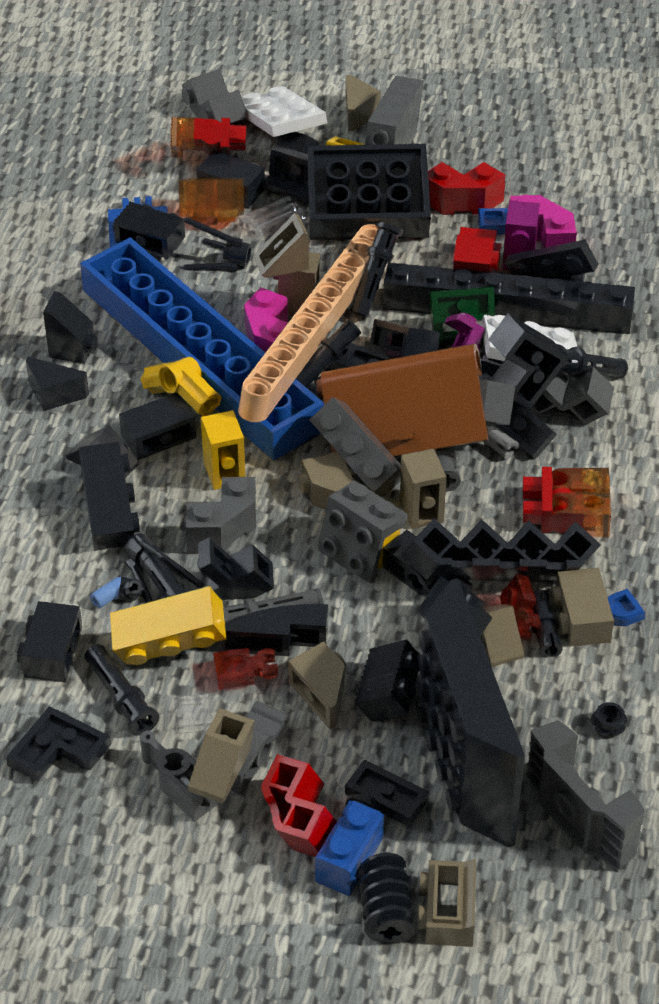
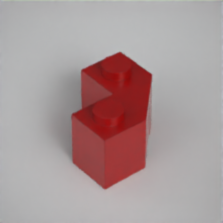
M441 162L428 170L430 207L442 215H454V211H472V215H478V209L495 208L504 201L506 175L485 162H482L464 175Z
M460 227V234L456 238L453 269L490 273L493 270H497L502 243H496L497 230Z
M277 754L261 785L263 796L268 802L273 816L272 821L275 830L292 850L316 857L337 822L324 805L316 803L325 784L309 763Z

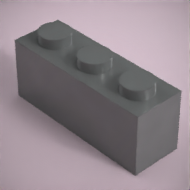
M332 397L310 419L312 424L374 493L385 496L400 482L401 464L345 402Z

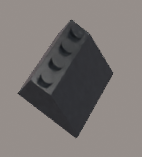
M426 144L307 146L310 240L353 239L362 226L367 224L376 225L377 222L387 223L403 230L402 236H398V238H429L431 212Z

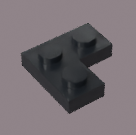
M49 706L6 756L7 766L36 781L40 780L59 755L91 770L111 746V739L109 735Z

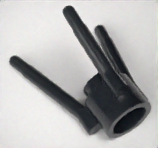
M188 217L184 218L185 223L226 241V243L208 238L203 239L204 244L223 249V259L228 260L227 263L185 264L183 266L184 270H231L237 272L239 266L247 267L251 257L252 244L245 243L243 239L232 237Z
M137 533L131 536L125 543L124 551L129 557L125 561V565L132 571L134 578L142 583V596L146 603L153 600L139 567H141V559L149 552L165 561L166 565L198 588H203L204 584L202 581L163 553L144 533Z

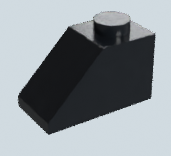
M54 291L43 311L49 358L85 364L89 354L95 353L98 343V337L94 335L93 321L62 293Z
M374 319L368 349L397 358L437 351L440 333L424 328Z

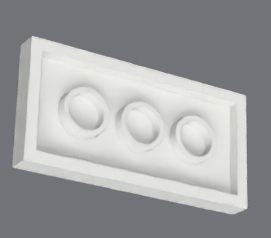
M283 86L271 88L269 90L270 93L262 95L259 93L246 94L242 99L249 116L246 119L272 137L327 124L325 111Z

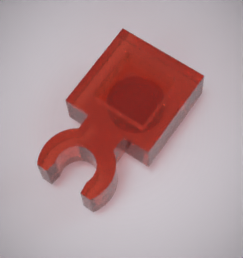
M516 574L507 587L503 589L499 598L501 604L513 606L520 638L530 639L529 626L537 628L540 626V618L532 610L537 601L528 576Z
M249 648L213 653L218 689L254 685V676H260L264 679H273L278 676L277 664L266 665V663L275 662L274 649H263L253 656H250Z

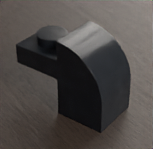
M210 537L198 543V568L204 577H208V586L212 588L221 600L253 599L274 589L273 562L253 544L229 555Z

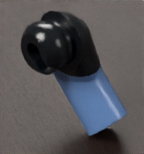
M116 577L91 593L90 599L98 609L112 600L132 602L141 597L143 585L137 579Z

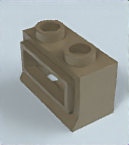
M476 859L465 862L429 860L428 872L420 873L419 896H427V906L419 905L418 929L426 930L425 944L473 947ZM438 883L457 884V917L437 916Z

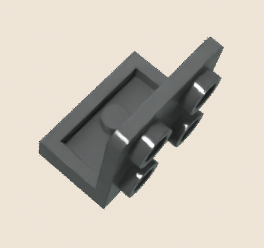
M354 480L329 496L318 541V549L347 570L368 582L375 577L384 539L405 526L408 514Z

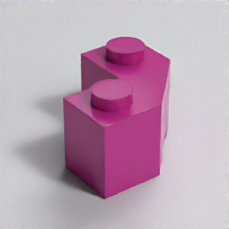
M541 195L510 196V201L540 203L536 241H541L542 248L576 241L577 231L572 212Z
M260 287L244 305L245 330L247 337L265 353L288 324L287 297Z

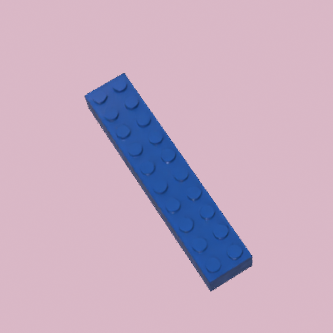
M131 237L80 263L83 291L163 363L178 361L186 357L194 358L201 368L202 378L222 397L220 405L215 409L219 413L233 410L242 433L273 461L320 434L310 419L324 406V403L297 379L294 380L264 421L250 422L239 415L238 409L243 382L264 356L265 352Z

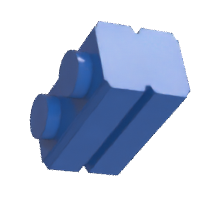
M349 801L342 812V817H339L315 858V882L350 896L359 881V866L364 860L375 854L383 840L384 814L356 801Z

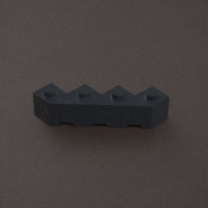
M433 518L412 540L401 557L426 580H438L442 576L447 580L457 578L461 581L557 582V573L559 571L579 570L601 544L577 522H574L560 539L554 543L529 520L507 542L482 519L460 542Z

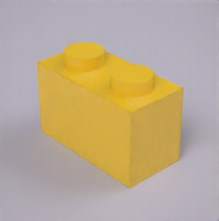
M233 410L201 417L203 463L213 490L221 489L222 477H245L244 436Z

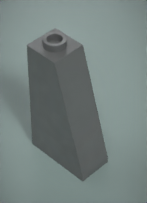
M398 75L394 77L368 121L365 145L407 144L416 136L424 80Z

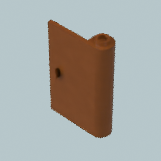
M476 344L324 371L321 373V379H317V392L319 397L323 398L324 405L332 397L345 402L393 457L433 448L436 450L488 440L479 376H482V365ZM330 444L331 453L337 452Z

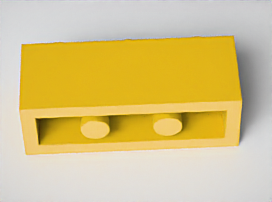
M210 586L110 613L112 651L126 665H141L149 659L160 656H175L183 650L195 647H209L214 642L226 639L223 601Z

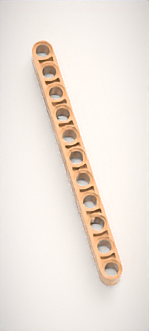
M367 224L360 228L244 380L238 413L243 419L250 422H261L269 416L318 349L321 341L328 335L353 301L370 257L367 255V248L373 244L377 232L376 225Z

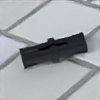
M535 590L527 596V602L532 615L530 622L531 630L537 635L541 656L544 658L548 657L547 648L549 647L551 657H556L563 651L557 631L559 625L558 617L552 612L549 593L542 590L543 600H540L539 590Z

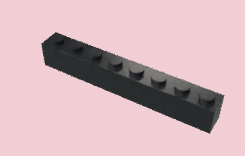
M404 263L387 264L383 289V309L431 314V291L493 287L495 315L506 316L508 313L523 323L531 321L542 326L630 334L635 287Z

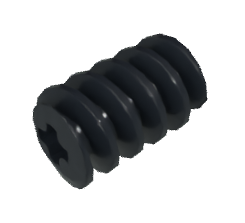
M385 852L370 856L358 868L361 905L363 906V919L365 920L364 932L370 939L380 943L404 942L415 934V927L411 923L413 921V912L410 910L411 899L408 896L410 888L406 883L408 872L404 869L406 868V861L402 856L395 853Z

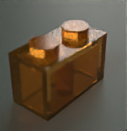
M185 178L179 180L180 217H189L198 222L207 221V217H218V222H235L236 217L244 214V178Z

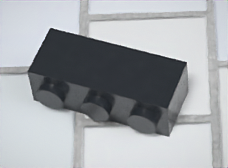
M119 442L79 447L94 551L124 547L127 540L134 533L140 532L138 513H131L129 504L135 503L133 483H126L125 474L130 473L128 454H121Z

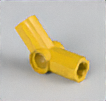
M192 357L144 368L143 376L140 378L143 389L149 390L152 394L163 392L173 394L177 392L202 417L212 414L213 410L221 402L222 397L202 378L201 368Z

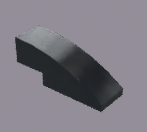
M328 604L279 606L231 619L225 622L226 639L218 641L219 652L290 656L291 646L315 647L322 642L327 644Z

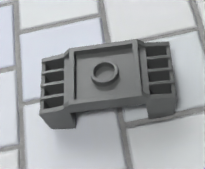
M557 720L532 729L530 732L531 741L529 742L530 751L528 752L529 761L527 762L528 771L526 775L539 793L538 803L585 854L598 856L612 869L619 872L637 854L639 835L641 834L640 829L643 823L642 818L645 811L640 801L629 790L608 804L603 802L599 792L594 788H590L579 777L574 767L578 736L565 724Z

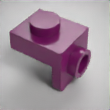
M466 313L449 316L444 322L458 331L452 348L476 344L479 352L481 349L479 343L485 328L477 324V320L473 316Z

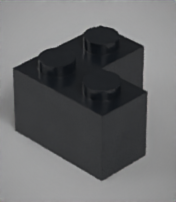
M508 313L488 339L506 358L491 379L494 382L515 386L513 400L528 409L533 407L569 359L552 339Z

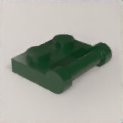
M493 287L430 292L432 331L440 333L438 340L439 348L444 347V344L454 343L458 331L443 332V323L447 317L459 313L469 314L476 320H482L484 315L495 316Z

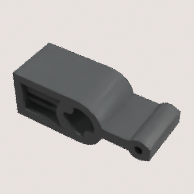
M259 701L253 704L246 716L255 720L251 750L231 788L232 791L240 795L268 758L273 742L289 722V714Z
M146 730L139 735L143 762L151 764L158 770L159 784L163 793L194 822L220 804V802L188 791V785L196 764V760L189 753L179 748L166 750L155 739V734L151 731Z

